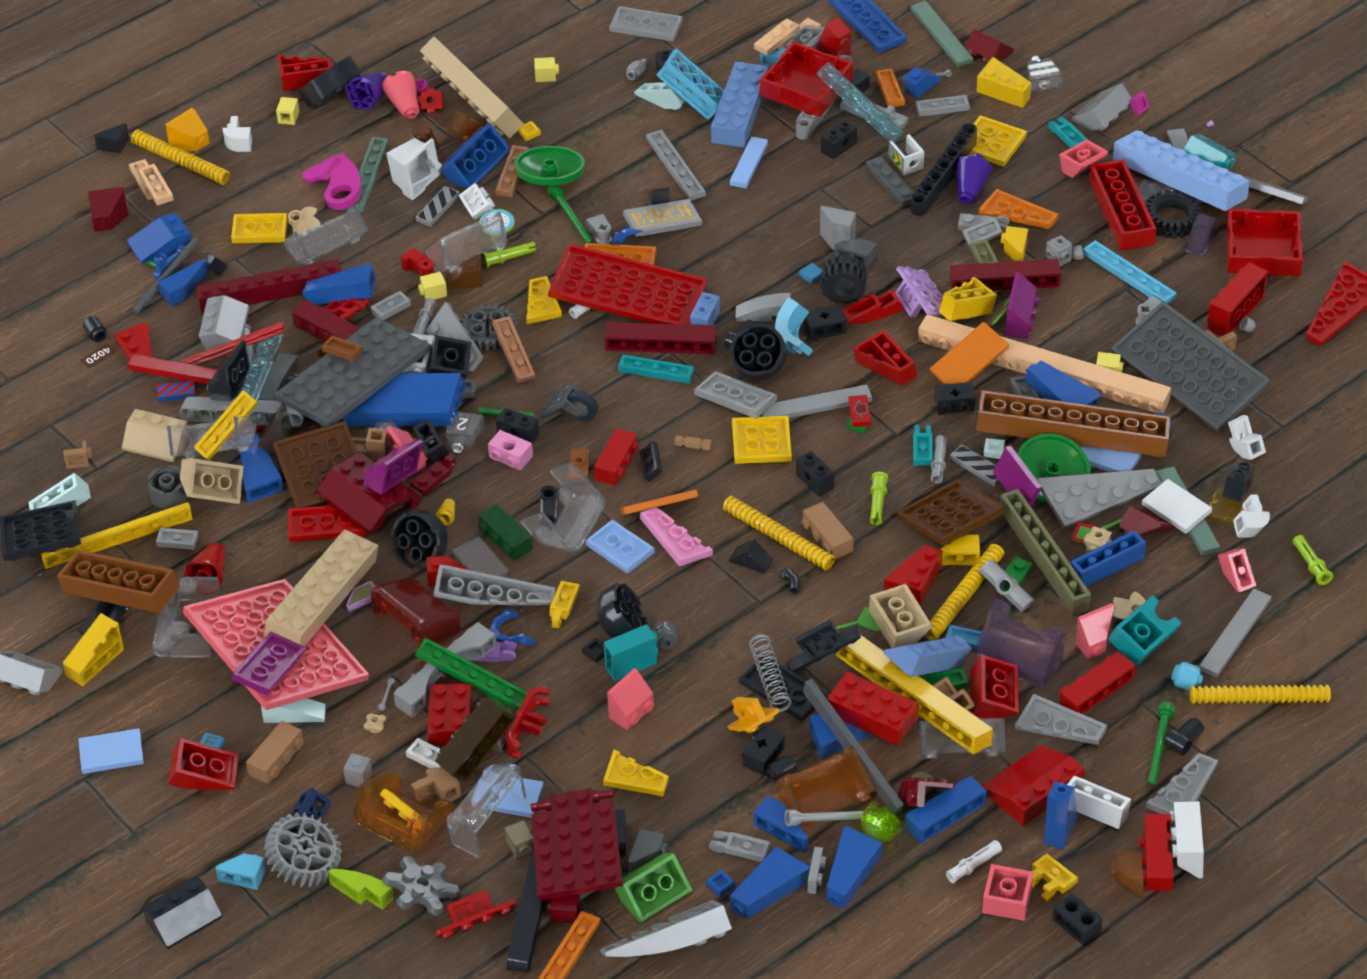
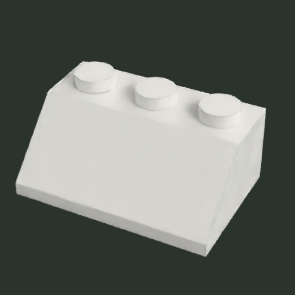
M1174 802V811H1170V823H1174V827L1171 828L1172 840H1176V844H1172L1173 857H1177V866L1198 878H1203L1204 851L1200 802Z

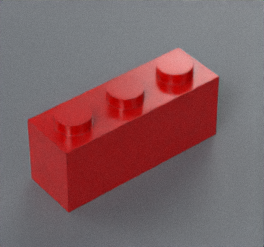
M617 428L614 430L594 466L595 480L617 485L619 479L624 477L626 467L630 466L633 454L637 453L639 449L637 434Z

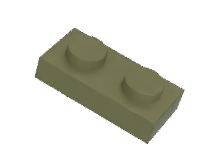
M987 239L970 243L969 248L977 264L998 262Z

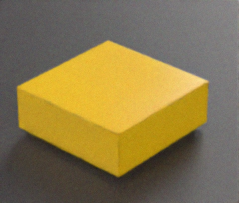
M532 121L524 124L517 131L525 141L541 135V130Z

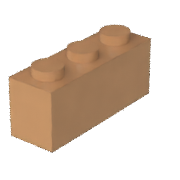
M824 502L803 510V527L810 531L813 539L819 542L825 552L834 555L835 559L853 552V537Z
M281 720L246 761L248 775L269 784L273 778L279 775L284 765L290 762L295 752L302 748L304 743L302 730Z

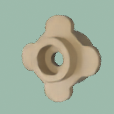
M371 713L366 716L367 722L364 724L366 730H369L371 733H379L384 729L383 723L386 721L384 715L379 716Z

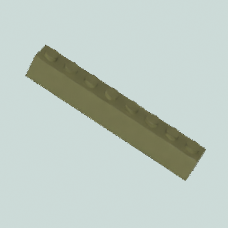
M1019 489L1001 494L1000 504L1005 508L1003 516L1070 614L1074 616L1090 610L1091 593Z

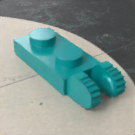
M1058 117L1057 123L1052 120L1048 122L1049 129L1070 148L1088 140L1063 117Z
M915 424L913 433V465L931 466L933 460L931 425H926L925 433H920L919 424Z

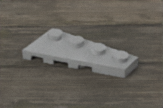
M1198 753L1183 768L1179 775H1175L1165 788L1162 787L1153 799L1146 802V808L1160 814H1170V811H1174V802H1197L1217 768L1218 760Z

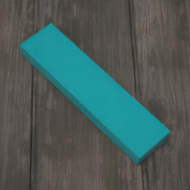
M622 355L618 365V372L690 384L694 373V366Z

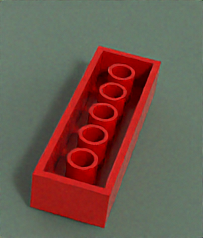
M1125 160L1090 165V185L1120 251L1155 245L1156 226Z

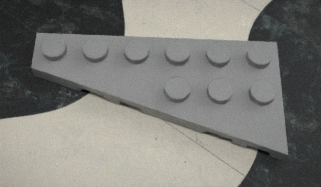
M1154 469L1036 479L1042 486L1040 491L1063 529L1151 493L1162 484Z

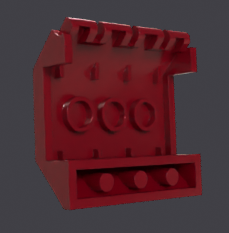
M360 452L333 467L318 487L317 493L370 534L384 526L386 513L409 501V508L413 509L420 504L422 496L402 481L382 495L364 485V471L369 465L376 463V461Z

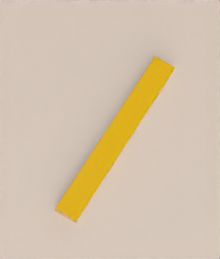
M187 502L81 538V544L74 548H63L55 552L41 553L45 569L69 562L78 550L95 553L159 531L160 528H169L193 520L190 505Z

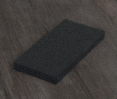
M771 660L769 662L760 663L759 666L763 667L765 664L775 661ZM754 664L739 678V683L767 700L756 664ZM775 664L773 667L766 669L763 668L761 672L765 673L769 669L777 668V665ZM779 664L787 693L791 699V706L785 712L802 722L815 710L803 693L806 680ZM777 670L775 673L765 674L763 678L767 679L771 675L779 674V671ZM779 676L777 679L767 680L766 684L769 685L773 681L781 680V677ZM781 682L779 685L769 686L768 690L771 691L775 687L783 686V683ZM783 688L781 691L771 692L770 696L773 697L777 693L785 692V689ZM821 690V692L827 698V693ZM779 699L774 703H780L785 701L786 699ZM789 700L785 703L774 705L781 709L788 705Z

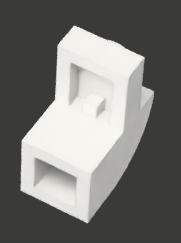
M231 116L227 128H223L226 147L236 152H251L252 135L250 127H239L238 116Z
M1242 415L1228 422L1232 434L1229 441L1233 449L1242 458L1252 460L1266 453L1262 436L1252 433L1248 416Z
M1252 494L1242 504L1244 511H1241L1233 520L1237 537H1254L1269 522V512H1262V505L1258 495Z

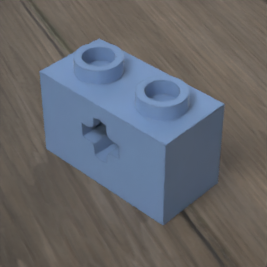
M702 292L690 315V325L713 326L720 313V296Z

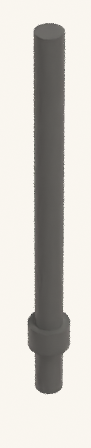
M194 237L148 292L139 298V302L132 309L135 315H138L144 306H148L152 301L151 298L159 290L158 282L171 276L199 243L197 238Z

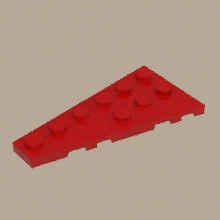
M1344 261L1341 271H1339L1335 282L1324 299L1322 307L1319 308L1316 318L1306 333V339L1321 347L1367 309L1366 272Z

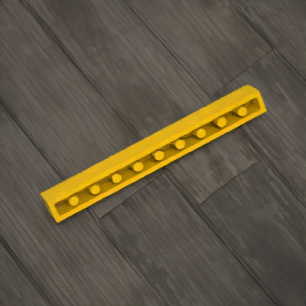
M863 636L855 643L849 644L836 652L838 658L873 683L919 703V716L972 754L991 746L993 728L921 677H910L884 654L883 650Z

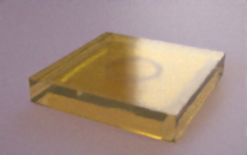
M1217 488L1209 504L1212 507V512L1205 518L1235 527L1233 520L1241 511H1244L1242 504L1247 500L1248 496H1244L1242 501L1239 502L1223 497L1224 489Z

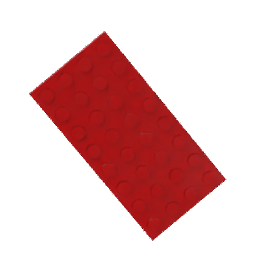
M569 243L549 288L548 297L651 324L690 325V315L702 292L705 290L707 279Z

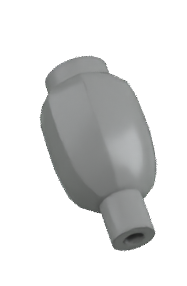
M643 58L642 60L633 61L627 68V78L629 80H638L646 70L647 60Z

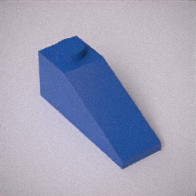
M202 259L159 281L160 295L171 306L188 299L196 289V286L208 274L206 260Z
M767 796L753 812L754 825L806 853L808 851V838L799 825L787 826L785 823L787 807L779 800Z

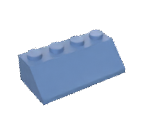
M955 636L886 649L884 654L907 675L912 677L963 667L971 647L962 637Z

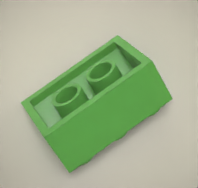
M662 853L623 877V886L615 888L621 902L639 922H643L692 891L674 853Z

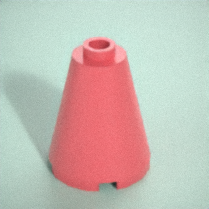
M409 71L396 72L397 75L392 77L389 75L382 83V89L404 118L413 119L419 113L415 78Z

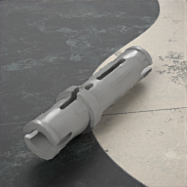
M426 299L423 309L419 312V319L412 334H425L428 323L434 316L433 311L437 305L435 299Z
M942 435L935 438L933 462H931L930 466L932 470L931 481H934L936 484L943 481V471L946 468L944 460L947 438H944Z

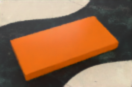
M585 243L586 248L651 265L655 263L656 247Z
M982 322L929 370L943 384L970 382L1009 348V344L985 322Z

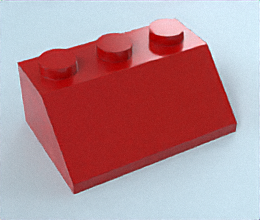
M983 654L980 655L971 667V700L975 704L971 709V714L990 721L1014 716L1019 713L1018 665Z

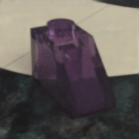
M1198 213L1191 230L1186 252L1204 256L1214 234L1216 218Z

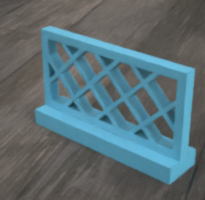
M675 48L662 69L657 73V76L709 120L717 112L724 89ZM692 78H696L697 83H694Z

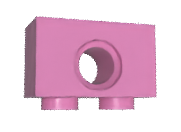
M499 430L488 443L490 458L518 470H522L533 457L532 443L502 430Z

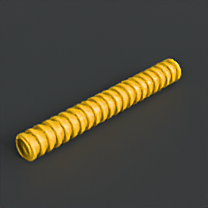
M138 129L131 136L132 144L153 152L203 177H207L216 183L225 185L229 181L230 172L228 170L220 168L174 145H170L161 139Z
M729 496L723 504L725 512L737 517L752 528H756L757 531H760L767 537L775 539L776 542L799 554V556H803L804 559H808V561L813 562V564L818 565L823 570L827 571L832 567L835 560L834 555L825 552L824 549H820L819 546H815L814 543L800 535H796L795 532L768 518L753 507H749L748 504L734 496Z
M991 544L942 607L930 620L932 627L925 634L926 638L931 641L937 640L970 597L976 592L986 579L979 572L983 565L990 559H993L998 564L1004 556V550L999 545Z
M1224 685L1223 688L1220 686L1216 688L1214 686H1210V688L1208 686H1204V688H1201V686L1197 688L1191 686L1190 702L1192 704H1195V702H1198V704L1202 702L1208 704V702H1211V704H1214V702H1217V704L1221 702L1227 704V702H1230V704H1233V702L1246 704V701H1249V703H1253V701L1255 703H1259V701L1262 703L1266 701L1268 703H1272V701L1274 703H1278V701H1281V703L1285 701L1287 703H1291V701L1297 703V701H1300V703L1304 701L1306 703H1310V701H1313V703L1317 701L1319 703L1323 701L1329 703L1331 699L1329 685H1325V687L1322 685L1318 687L1316 685H1312V687L1310 685H1306V687L1303 685L1299 687L1297 685H1293V687L1287 685V687H1284V685L1280 687L1278 685H1274V687L1268 685V687H1265V685L1261 687L1255 685V687H1252V685L1248 687L1245 685L1242 687L1236 685V687Z

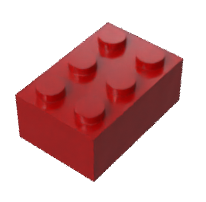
M430 684L427 726L429 744L435 747H446L450 742L451 735L459 730L463 725L464 719L469 714H472L471 684Z

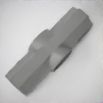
M990 559L983 565L979 572L996 587L998 593L1004 595L1021 612L1030 607L1034 599L1018 584L1015 578L1010 577L993 559ZM1006 580L1010 583L1008 591L1003 586Z

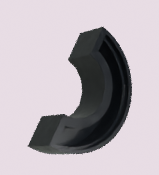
M349 55L306 84L298 92L309 108L313 105L318 107L325 102L324 98L333 91L335 93L341 91L345 83L348 84L350 80L361 76L362 71L351 55Z

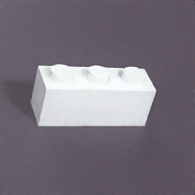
M1073 776L1067 784L1075 787L1076 810L1078 813L1117 829H1120L1128 818L1130 798L1077 776Z

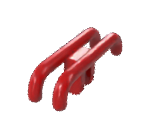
M535 687L525 696L515 714L517 718L505 733L506 752L509 756L515 759L521 758V752L515 749H518L521 745L517 740L522 731L535 735L541 734V726L546 725L547 719L542 715L533 713L538 705H550L551 701L546 697H534L536 695H548L550 693L549 688Z

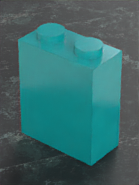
M1202 134L1191 135L1184 148L1185 152L1227 170L1231 169L1236 161L1234 159L1236 156L1234 152Z
M647 624L604 642L605 669L614 682L624 678L634 668L639 672L657 664V655L659 653L656 642H658V637L655 631H651Z

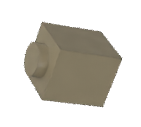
M524 820L505 827L506 842L515 858L530 854L534 848L533 836Z

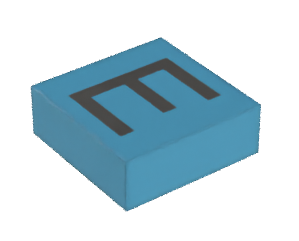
M206 732L200 741L201 744L219 749L222 748L225 742L224 737Z

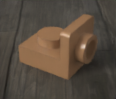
M82 441V448L63 450L66 469L89 466L92 450L91 447H87L86 441Z

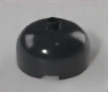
M764 323L748 325V328L736 334L730 346L731 360L736 369L746 378L752 380L769 379L779 373L786 362V343L782 335L771 325Z
M418 510L404 513L395 521L392 527L391 536H393L394 549L392 550L398 561L410 569H413V567L425 569L427 568V562L423 565L409 563L404 556L405 549L411 548L409 555L413 562L425 561L427 557L444 556L447 551L448 533L440 518L431 512Z
M617 582L600 593L596 602V614L600 626L611 638L641 627L638 618L642 621V626L648 625L647 617L642 618V611L639 607L642 603L627 584H619Z

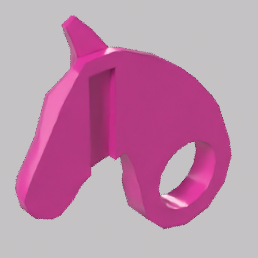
M345 152L322 161L302 174L304 181L308 184L323 180L330 181L324 196L328 207L334 210L352 207L360 198L362 187L360 175L354 163L345 156ZM343 191H349V192H351V193H350L347 197H345V198H342V199H334V198H333L336 194H338V193H340V192H343Z

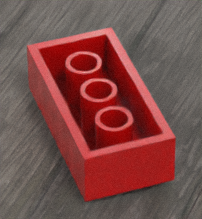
M1251 263L1241 268L1236 277L1231 278L1228 285L1220 290L1218 296L1210 301L1207 330L1219 336H1224L1234 331L1240 325L1241 320L1248 316L1264 299L1268 271Z
M846 672L827 697V700L843 722L896 746L900 745L918 720L919 703L850 672Z

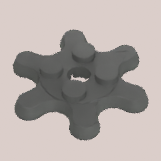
M405 856L399 864L404 872H388L382 879L386 886L395 887L401 891L402 895L397 899L396 904L404 910L410 909L413 904L418 903L424 905L430 914L439 916L443 913V905L440 902L441 898L457 899L460 896V890L457 885L446 883L441 879L446 874L445 865L441 862H436L432 866L425 865L421 867L415 862L413 857Z

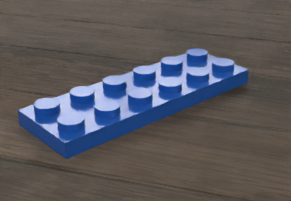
M827 0L878 53L907 42V36L872 0Z

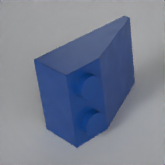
M172 213L159 217L129 238L127 243L142 264L152 259L154 260V257L160 259V253L167 256L174 254L180 244L188 245L191 241V233L178 214Z

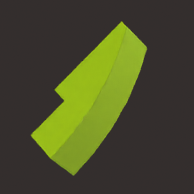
M330 869L328 871L330 885L360 905L368 900L383 910L394 900L392 887L386 886L380 879L344 869Z

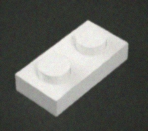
M417 738L406 750V757L428 768H442L434 761L438 757L439 748Z

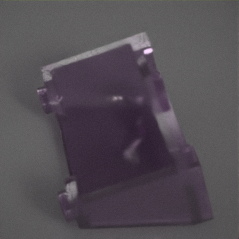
M996 598L989 608L976 646L977 656L980 657L983 654L1018 665L1019 679L1036 687L1044 686L1062 664L1066 633L1056 628H1047L1040 635L1007 618L1010 613L1009 605Z

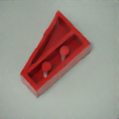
M885 330L853 347L857 363L901 386L917 377L914 361Z
M923 545L884 579V591L906 584L919 606H921L942 567L943 550Z
M1145 814L1143 835H1139V848H1143V852H1140V865H1144V869L1141 870V881L1145 882L1146 891H1172L1173 858L1170 846L1172 834L1169 833L1171 814Z

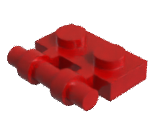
M350 298L347 301H332L324 306L323 309L344 320H350L354 317L355 313L361 312L366 308L365 306L369 304V300L367 298L363 300Z

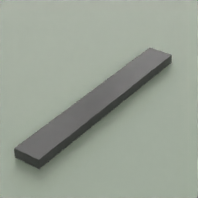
M813 679L805 681L803 689L805 696L894 818L901 815L903 802Z

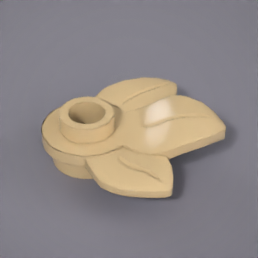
M305 207L301 211L293 210L289 213L287 220L289 225L292 226L295 235L304 238L308 231H315L321 227L319 220L314 217L317 213V208Z
M1136 591L1132 593L1129 600L1114 597L1113 605L1115 609L1113 616L1125 620L1139 606L1145 603V599Z

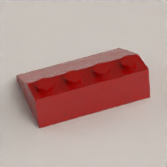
M1040 745L983 784L982 787L987 791L986 795L1023 827L1047 810L1048 795L1054 781L1067 785L1073 776L1084 779L1085 768L1071 756Z

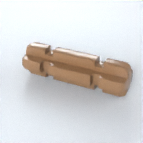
M676 435L674 444L677 447L684 445L685 448H702V450L709 451L712 441L710 439L701 440V438L688 436L684 438V436Z

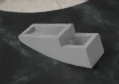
M790 293L765 295L737 305L736 321H747L748 319L752 321H772V316L778 315L784 302L788 297L790 298Z

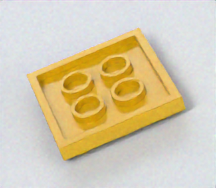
M980 115L974 122V125L977 127V143L969 155L980 154L986 161L1004 167L1027 137V131Z
M766 416L756 419L753 417L732 418L735 464L792 461L788 416Z

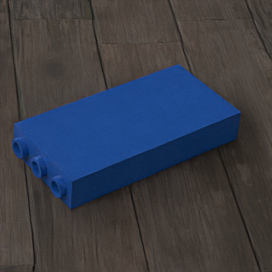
M402 373L342 419L343 422L346 421L347 426H417L428 418L434 426H453L454 420L458 416V406L462 402V392H465V381H462L460 373Z

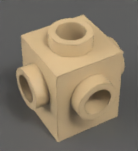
M1093 526L1091 532L1087 533L1084 538L1086 553L1111 542L1112 532Z

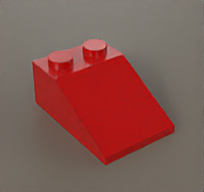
M180 738L172 751L168 784L191 790H233L235 788L239 754Z

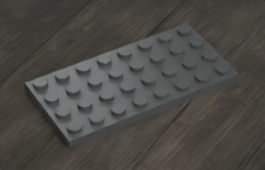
M1164 301L1111 348L1113 354H1120L1122 361L1147 380L1171 387L1170 397L1217 433L1271 384L1270 379Z
M375 317L346 339L349 342L363 346V352L353 362L328 353L274 393V398L276 401L325 427L333 425L431 350V345Z

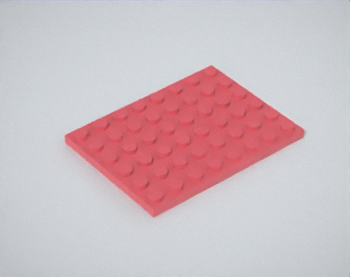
M285 579L184 606L183 614L234 672L265 638L266 619L291 592L293 587ZM323 624L304 646L306 647L305 654L268 696L247 686L245 687L265 710H270L367 681L369 673L332 631Z

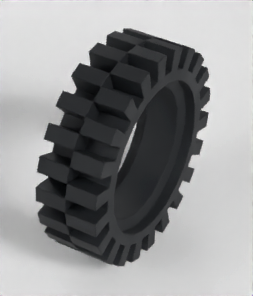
M1164 190V194L1159 191L1157 195H1151V198L1147 199L1145 205L1156 226L1157 236L1161 237L1162 234H1165L1164 238H1168L1169 235H1172V239H1176L1177 235L1180 238H1184V234L1189 236L1191 232L1194 233L1195 229L1198 228L1201 211L1199 202H1196L1194 197L1190 198L1188 194L1183 196L1184 192L1182 191L1176 194V190H1172V193ZM1175 207L1184 210L1188 217L1181 221H1167L1160 218L1156 212L1161 208Z

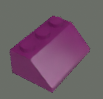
M1020 272L1015 273L1007 308L1006 336L1028 339L1029 331H1033L1034 321L1032 319L1036 318L1037 308L1034 307H1038L1039 296H1036L1037 288Z
M416 440L392 450L385 457L380 458L373 465H369L364 471L363 484L382 495L415 473L418 469L423 441Z

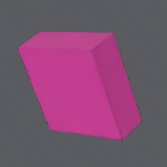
M1139 92L1129 100L1134 115H1140L1150 107L1144 92Z

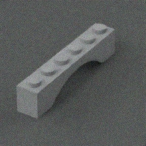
M477 622L474 626L468 628L461 637L455 639L446 649L468 661L483 659L496 648L495 633ZM427 663L417 674L412 675L404 685L396 689L394 692L395 706L410 717H415L427 706L430 684H435L445 672Z

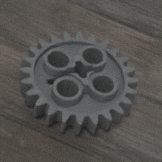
M488 303L487 307H484L482 304L480 308L474 306V311L468 309V314H462L463 318H460V323L466 328L470 339L479 347V350L485 347L486 351L489 350V347H492L493 350H496V346L502 348L492 325L493 320L510 316L516 331L518 330L517 318H515L514 313H510V309L504 310V306L498 308L497 304L491 307L490 303ZM487 317H490L489 337H487V334H486V332H487Z

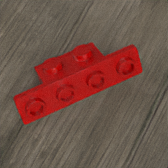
M484 890L446 906V909L453 924L437 930L435 936L436 938L442 936L443 939L454 935V931L458 929L465 931L474 927L473 923L478 921L485 923L492 920L495 914H508L513 911L516 900L513 899L493 907L487 891Z

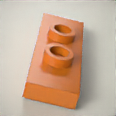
M893 70L875 71L876 79L887 106H904L905 100Z

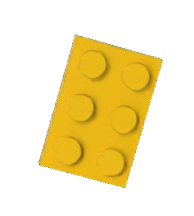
M287 213L234 214L231 235L232 243L285 242Z

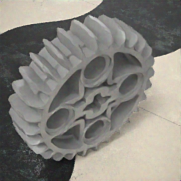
M297 812L293 817L290 814L286 818L281 817L270 828L263 849L266 851L264 857L269 858L267 865H273L271 872L277 870L279 872L277 878L281 875L284 876V882L291 880L292 886L296 882H299L300 887H303L304 883L308 887H311L313 883L316 886L321 881L324 883L329 878L328 871L330 869H337L341 860V842L337 841L338 835H332L334 828L328 829V822L322 824L321 818L315 820L314 814L310 818L306 817L305 812L302 817ZM297 829L298 831L295 834L288 830ZM283 857L289 859V863H287L283 859ZM312 866L318 870L309 871L308 868Z

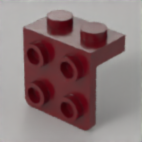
M909 777V781H901L898 797L903 802V806L924 807L925 787L955 788V784L949 783V779Z

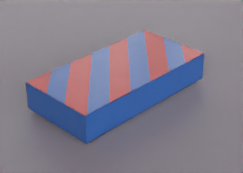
M194 381L157 384L158 402L195 397Z

